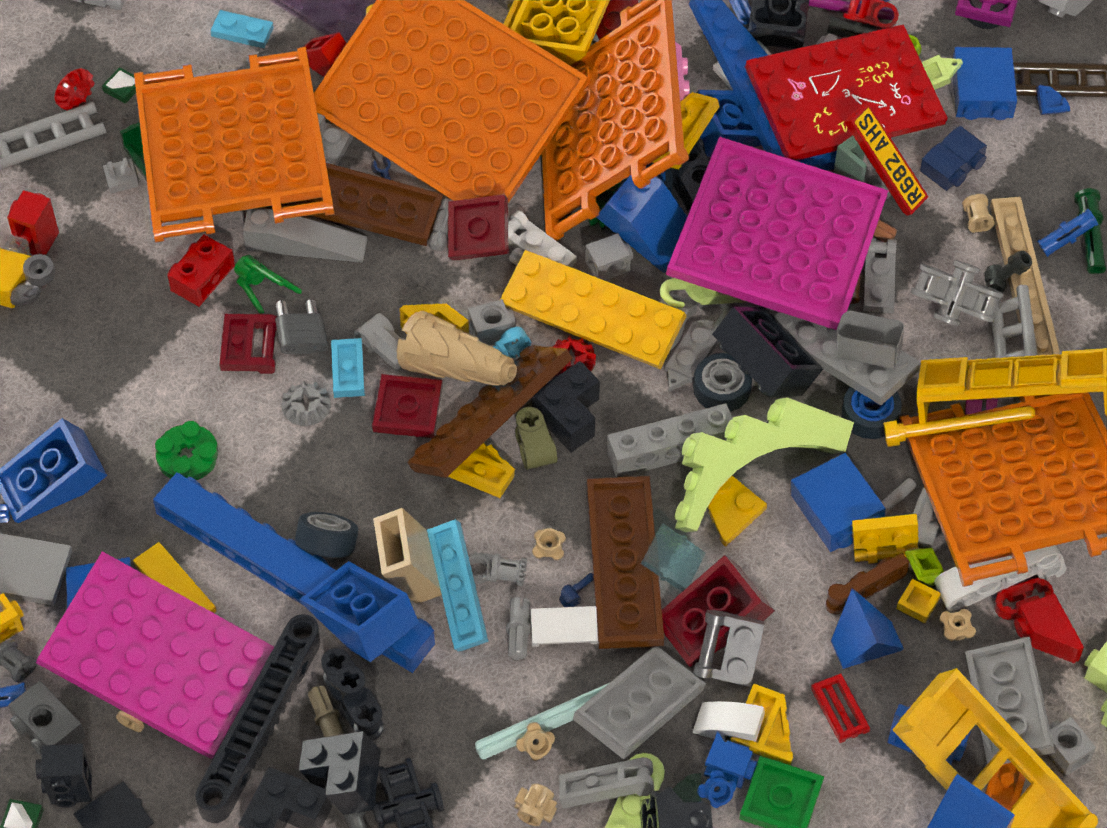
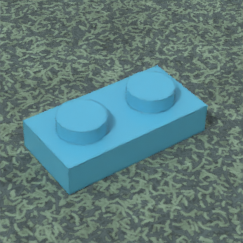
M220 10L210 31L212 37L265 48L274 26L271 21Z
M362 338L331 340L334 398L365 396Z

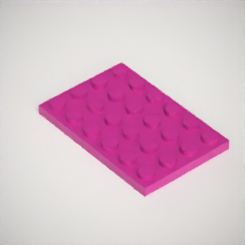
M102 551L38 656L36 663L194 751L212 759L274 646Z

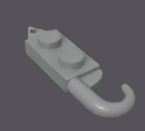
M729 303L710 304L719 306L722 310L716 322L702 319L692 323L665 365V371L668 372L669 392L689 382L693 383L697 365L705 357L710 356L719 342L712 333L732 309ZM700 304L699 308L704 309L708 305Z

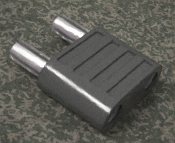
M280 300L276 303L278 317L275 319L282 353L310 354L326 351L329 348L323 317L317 311L315 300H312V302L311 300L306 301L307 313L288 314L285 301L282 300L281 303Z

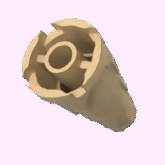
M425 311L416 312L407 320L401 330L408 333L406 340L398 339L397 359L402 369L434 377H449L465 382H470L471 380L496 386H504L508 382L513 381L516 376L517 366L512 358L502 354L498 349L479 341L478 337L457 329L456 325L440 319Z

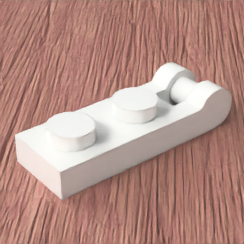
M517 210L510 216V221L508 222V242L512 247L520 248L524 251L528 250L569 267H572L577 262L576 255L531 223L523 212ZM518 229L523 231L520 236L514 233Z

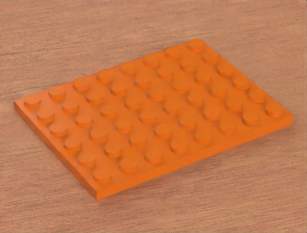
M376 0L314 92V98L318 114L324 115L325 119L388 158L391 162L450 200L456 201L505 194L509 203L591 80L583 73L465 0Z

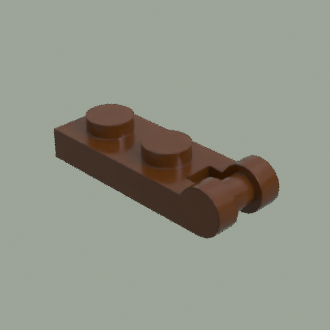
M903 553L893 558L888 556L882 559L872 570L868 572L861 571L854 575L847 584L836 583L831 585L828 589L826 600L827 611L835 615L842 613L852 588L867 599L903 579L907 575L909 560Z

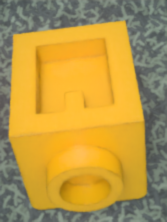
M4 593L0 594V605L3 610L0 612V643L24 630L20 618L24 617L20 606L15 600L9 602Z

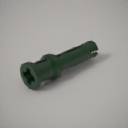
M1092 188L1076 192L1074 202L1078 205L1079 214L1077 216L1089 209L1099 224L1083 233L1088 273L1102 274L1106 271L1100 229L1104 217L1103 213L1099 210L1100 192Z

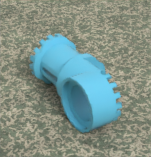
M512 327L502 334L500 340L495 342L493 347L510 358H516L515 355L519 357L521 351L531 346L532 342L523 328Z

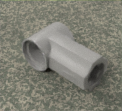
M378 313L354 331L355 338H362V344L369 348L367 350L369 353L374 351L396 371L402 370L397 359L398 339L402 338L395 333L390 321L384 315Z
M923 488L913 514H917L918 547L932 548L940 525L926 489Z

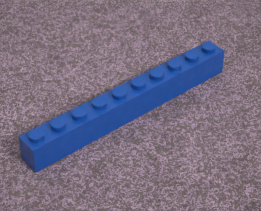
M176 472L153 499L157 515L302 604L300 599L336 571L321 556L316 554L312 556L295 543V540H286L281 537L272 526L255 521L246 510L240 507L236 509L229 505L220 494L216 492L210 493L203 489L201 484L192 477L186 478ZM418 618L419 623L382 653V655L411 673L415 671L435 645V635L432 626Z

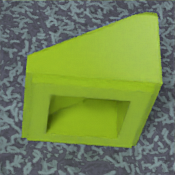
M933 548L914 549L905 552L918 580L930 586H935L934 580L945 571Z

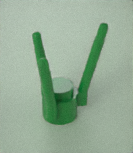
M251 255L241 257L234 267V272L239 276L237 284L244 289L259 314H263L264 309L250 288V284L258 285L266 277L279 286H285L297 294L302 293L300 288L266 268Z

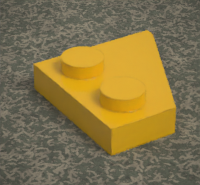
M733 476L719 488L708 505L709 515L712 522L716 525L721 543L726 547L767 509V503Z
M753 684L746 704L763 706L765 710L757 740L754 742L731 737V741L749 747V750L753 751L756 755L791 765L793 752L790 746V730L786 716L785 695Z

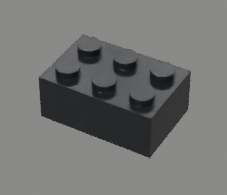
M733 307L712 333L720 342L719 347L736 359L740 370L752 376L758 383L759 390L768 397L803 396L823 371L821 365L765 307Z

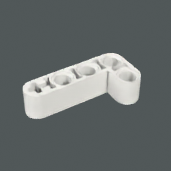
M1054 545L1024 552L1028 566V572L1017 574L1015 571L973 581V585L963 587L956 567H953L937 576L934 584L938 592L941 593V598L947 610L952 612L970 606L1036 574L1041 579L1054 575L1060 577L1065 573L1066 565L1058 546ZM1007 556L981 563H976L969 565V567L974 568L1004 560L1012 559V557Z

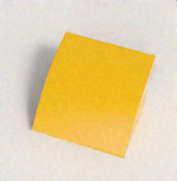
M514 0L503 24L566 64L572 65L586 56L610 0Z

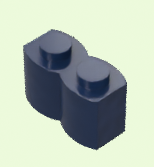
M959 126L922 158L920 172L945 191H948L953 185L959 187L972 169L978 170L983 166L987 158L985 156L987 145L962 126Z

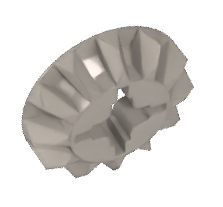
M303 381L301 385L296 387L291 385L290 390L287 393H283L281 407L284 416L290 422L300 426H310L321 422L328 415L331 408V400L326 388L322 389L317 382L307 384ZM304 395H307L310 401L308 411H305V407L302 404Z

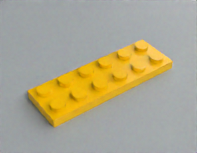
M528 250L524 251L500 300L503 299L506 308L660 370L686 319L684 311Z

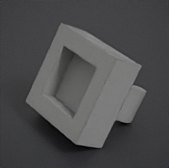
M123 158V161L116 163L110 161L107 165H103L110 193L139 187L132 159Z

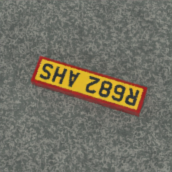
M869 103L861 104L844 123L905 215H912L929 196Z

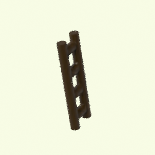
M1013 62L1014 74H1019L1020 84H1015L1017 96H1037L1036 87L1040 85L1031 84L1030 74H1047L1048 85L1044 86L1052 87L1063 97H1107V64ZM1059 74L1076 75L1077 85H1060ZM1087 75H1104L1105 86H1088Z

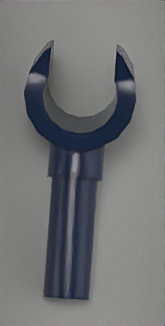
M386 157L382 158L385 169H379L376 161L373 160L371 164L372 171L375 174L381 175L382 178L391 180L388 171L391 166L390 160Z
M592 573L586 575L573 586L568 584L562 588L559 601L563 607H575L581 602V598L577 593L581 592L583 588L594 580Z

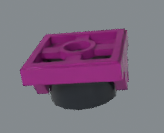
M958 0L955 15L967 18L970 23L981 29H993L1000 25L1010 27L1018 0Z

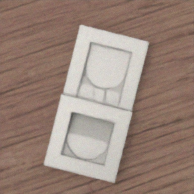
M704 702L701 705L693 733L715 739L718 731L724 741L727 736L756 742L765 715L764 707L738 702Z

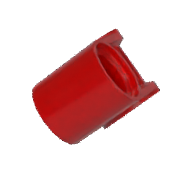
M851 0L847 13L843 14V18L884 29L893 27L899 16L898 10L893 4L882 0ZM862 1L859 13L856 14L859 2ZM882 8L891 9L894 13L893 21L888 24L881 23L877 17L878 12Z

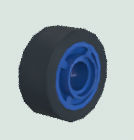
M849 387L844 395L841 417L854 422L851 431L853 434L865 439L885 437L884 422L897 421L899 423L902 401L896 391L882 405H879L854 388ZM867 407H873L877 410L872 411L867 409Z

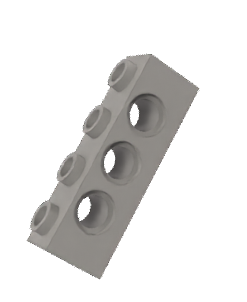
M727 404L609 434L607 437V455L615 476L625 477L683 461L682 447L685 440L691 434L703 432L726 441L725 430L729 421L733 420Z

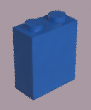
M955 47L952 59H962L963 62L953 75L956 117H965L969 120L977 118H994L996 120L1013 118L1017 104L1012 48Z
M846 453L791 480L792 498L830 552L838 548H846L853 543V520L885 517V506Z

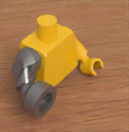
M0 248V305L14 308L15 305L21 306L39 299L40 293L55 276V268L51 258L42 254L29 256Z

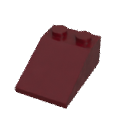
M724 555L662 609L663 631L681 657L691 667L699 662L707 627V622H705L707 610H717L761 621L767 619L775 610L741 567ZM720 626L714 653L726 647L730 627Z

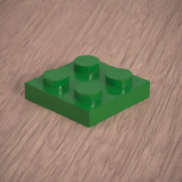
M760 756L740 812L739 820L763 828H808L824 776Z

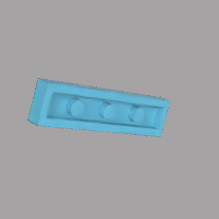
M455 519L427 529L454 649L463 651L489 642L461 523Z

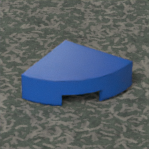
M1044 85L1036 87L1040 115L1071 111L1066 98H1063L1052 87Z

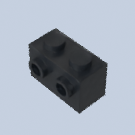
M83 743L42 746L41 759H36L37 780L41 779L42 793H47L50 803L56 804V806L61 808H70L75 806L76 803L92 802V769Z

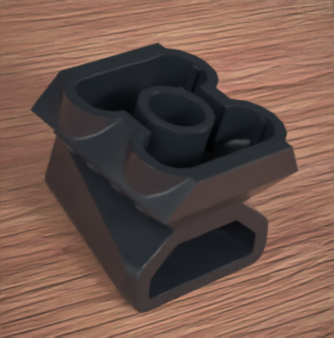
M752 0L748 32L756 41L759 40L764 46L790 49L804 47L809 0Z
M670 786L663 791H651L650 798L643 799L640 811L641 828H713L712 811L708 803L681 800Z

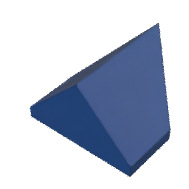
M852 588L831 639L843 669L904 649L891 620Z

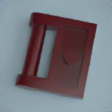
M224 314L220 370L259 372L260 374L275 373L276 362L273 356L275 334L277 331L275 319L277 316L271 314ZM255 328L264 330L261 357H253Z

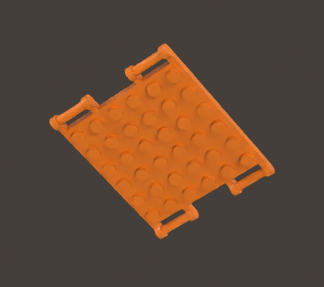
M642 0L633 7H626L620 12L621 26L591 45L586 56L570 65L589 77L591 81L542 152L545 231L548 236L556 241L563 238L565 232L586 219L591 220L597 217L600 208L596 203V196L631 175L633 183L642 189L649 185L654 177L676 164L681 165L689 159L683 141L672 0ZM668 151L670 152V154H668L664 158L660 159L659 161L655 162L654 164L646 168V165L656 160L660 156L664 155ZM581 206V209L562 221L559 220Z
M306 47L297 48V51L260 57L257 54L249 55L250 69L194 77L192 64L183 65L182 69L150 74H143V72L134 73L155 243L165 241L164 238L206 232V235L214 234L213 215L272 206L275 224L283 223L284 219L321 213H325L326 216L334 214ZM323 198V201L281 207V204ZM197 217H203L204 219L199 221L162 226V223L178 221Z
M1089 392L1020 396V403L968 415L964 414L960 403L952 404L948 409L927 413L926 422L1027 406L1035 409V416L1026 420L906 438L963 587L973 585V581L1015 571L1017 574L1028 572L1024 552L1080 539L1085 540L1090 557L1099 556L1102 554V551L1107 550V537L1099 539L1097 535L1107 533V430ZM909 415L900 416L899 423H903V425L919 423V415L909 417ZM1007 556L1012 557V559L1004 560L974 568L969 567V565L976 563H981Z

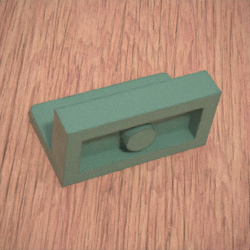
M853 135L837 147L834 173L864 182L867 167L866 163L863 162L864 152Z

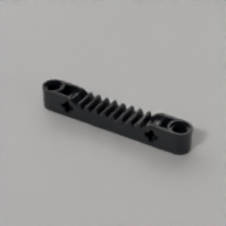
M300 614L289 620L200 782L195 797L199 814L205 821L220 823L229 817L250 779L252 769L256 766L257 758H260L262 755L263 746H267L269 735H273L275 724L278 725L281 713L284 714L286 703H290L292 692H296L297 684L304 678L319 650L321 641L318 623L312 616ZM301 634L310 635L309 637L303 639L297 638ZM211 799H221V802L217 805H207Z

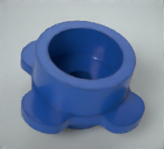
M716 769L710 773V778L707 779L705 784L699 785L697 793L701 798H707L712 807L718 808L727 804L732 799L736 790V783L733 780H727L723 772ZM719 786V789L714 791L715 787Z

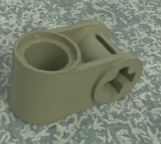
M534 407L521 409L516 416L515 437L525 469L529 470L557 463L556 447L549 434L543 414Z

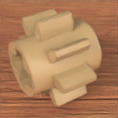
M532 784L529 791L521 787L515 799V808L519 810L517 816L523 822L532 826H540L543 819L550 823L557 810L555 807L557 802L553 800L554 793L540 784Z

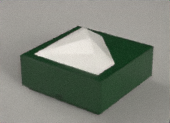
M119 67L102 85L103 92L126 104L136 93L134 75Z
M10 799L0 828H38L44 811L43 806Z

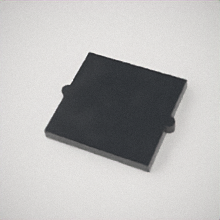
M124 781L73 814L82 828H148L154 824L141 806L142 800L135 798Z

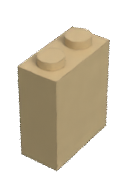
M403 508L373 518L382 575L395 587L407 593L409 599L414 603H422L441 596L427 530Z

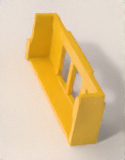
M1107 348L1062 351V354L972 360H968V357L921 360L917 385L920 425L926 424L928 406L930 402L1087 392H1103L1105 415L1107 416Z
M957 668L939 673L892 729L926 765L925 768L948 790L958 773L946 759L971 729L977 725L999 751L971 784L982 790L1007 759L1031 783L1009 810L1015 815L1011 828H1095L1098 824L1097 816L1087 809Z

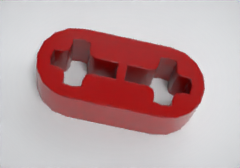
M1035 578L1005 588L996 596L994 603L995 612L1002 619L1014 620L1021 604L1040 598L1038 595L1030 597L1034 589L1039 593L1044 592L1045 597L1054 593L1053 587L1045 579ZM1007 599L1010 603L1016 602L1014 609H1011L1009 606H1003L1004 600Z

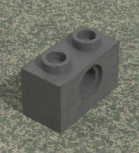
M40 680L8 705L13 716L10 719L11 724L19 734L23 735L27 732L32 738L30 741L32 747L40 756L42 755V746L77 744L86 737L82 724ZM43 721H51L47 726H38Z

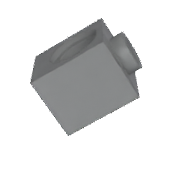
M618 233L586 245L585 262L594 277L605 281L630 272L633 252L630 245L624 243Z
M503 299L468 308L469 327L472 335L478 337L479 341L487 345L495 344L506 330L516 327L513 311L506 309Z
M1072 717L1063 722L1059 720L1054 721L1049 725L1055 753L1047 754V756L1064 777L1091 761L1096 747ZM1059 742H1067L1072 748H1065Z

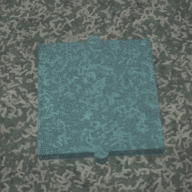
M662 524L641 564L660 576L661 581L666 580L683 592L691 584L706 552L688 541L685 535L681 536L665 524Z

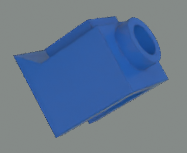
M717 731L705 762L707 767L704 776L710 778V773L713 770L719 769L727 780H733L736 783V787L742 789L745 779L752 780L758 761L752 760L753 751H750L749 747L729 740L724 742Z

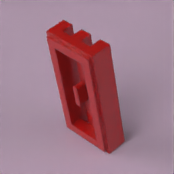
M841 673L811 685V690L839 743H843L849 738L858 737L861 733L866 734L870 732V726ZM832 685H838L858 726L854 727ZM825 688L847 730L843 731L822 689Z

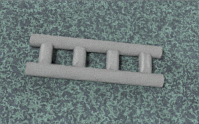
M91 102L0 133V170L106 134L103 122L93 125L89 116L97 113L94 103ZM79 119L83 129L66 135L62 124ZM51 129L56 139L39 144L35 134ZM24 138L28 148L11 154L7 143Z
M1027 285L1017 286V297L1002 302L1001 298L998 299L992 315L995 319L991 322L996 358L1038 355L1029 288ZM1019 309L1021 323L1004 328L1003 313ZM1023 335L1024 349L1008 354L1006 340ZM1014 397L1001 398L1002 404L1013 403Z

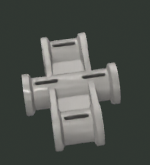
M954 260L953 265L955 268L953 274H949L935 267L920 264L919 269L921 273L916 286L911 288L910 293L941 304L939 311L934 313V318L959 326L961 322L959 316L962 311L988 322L994 321L995 318L992 315L998 299L1002 298L1004 294L993 288L972 282L975 274L979 273L980 268ZM963 272H964L965 275H964L962 284L959 285V282H960V280H961L962 274H963ZM929 276H930L931 279H930L929 285H928V287H927V289H926L925 287H926L927 281H928ZM986 297H988V302L986 304L985 310H983L984 302L986 300ZM952 301H954V305H953V308H952V310H951V313H949V309H950V307H951Z

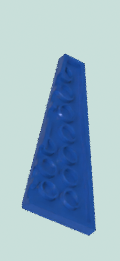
M690 0L689 6L764 151L784 157L745 69L747 60L768 56V54L722 0ZM837 151L797 161L823 170H833Z

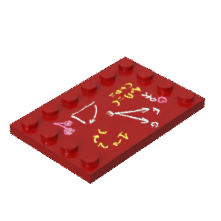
M904 24L750 59L745 64V69L784 157L794 161L837 151V147L852 136L844 121L861 104L869 103L891 138L945 125L948 119Z

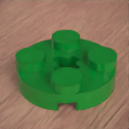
M187 421L183 425L175 426L166 431L155 443L158 467L170 479L177 472L186 478L192 477L195 480H199L207 476L216 465L218 458L217 441L209 430L199 426L197 422ZM184 448L193 449V456L190 458L186 455L182 457L179 455Z

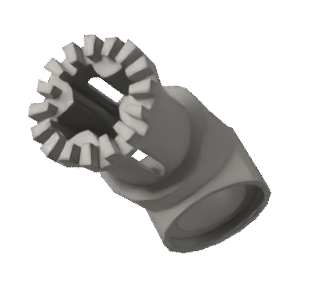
M482 552L469 554L470 565L481 563L487 568L483 574H473L475 584L504 580L517 582V586H523L525 577L522 576H526L523 571L526 572L524 568L527 567V558L522 557L521 560L502 558L497 553L495 555Z

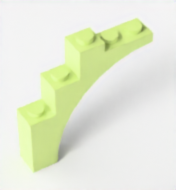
M787 397L775 400V403L770 406L767 414L769 423L747 415L733 417V420L729 421L725 430L726 441L703 432L691 434L685 440L682 447V455H684L682 465L691 467L693 470L688 473L685 479L684 489L686 493L683 502H680L676 509L675 519L677 523L675 528L684 532L698 531L706 508L719 488L737 470L759 456L787 447L812 448L833 454L846 452L854 422Z

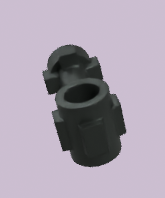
M1018 251L1008 257V264L1005 266L998 264L988 266L984 272L986 286L1004 292L1007 278L1015 273L1021 275L1030 269L1032 265L1031 256L1026 251Z

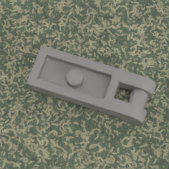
M872 238L865 259L863 311L894 312L896 240L887 239V242L876 241V238ZM875 253L886 254V258H876Z
M642 757L559 775V796L563 809L635 793L639 796L650 795L651 791H654V780L650 777L653 774L652 761Z

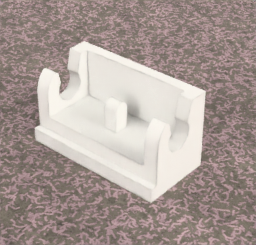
M596 606L531 609L532 647H539L540 644L598 643Z

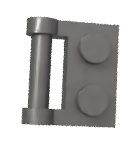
M707 610L705 622H707L700 659L699 662L695 663L693 674L701 678H714L751 687L765 621L717 610ZM724 625L730 627L722 666L712 665L719 629L720 626Z

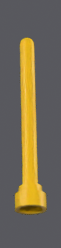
M1027 406L930 421L924 425H920V423L903 425V423H897V421L884 422L887 447L898 446L900 442L906 441V438L1031 419L1035 416V409Z

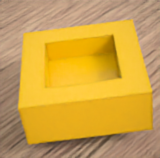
M912 579L898 601L896 609L926 623L937 605L941 593Z

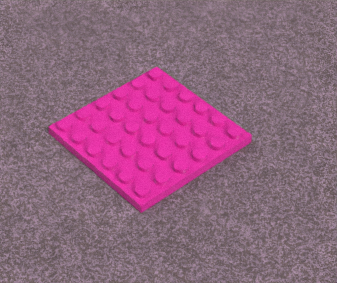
M719 137L668 264L666 275L837 330L842 315L848 311L889 190Z

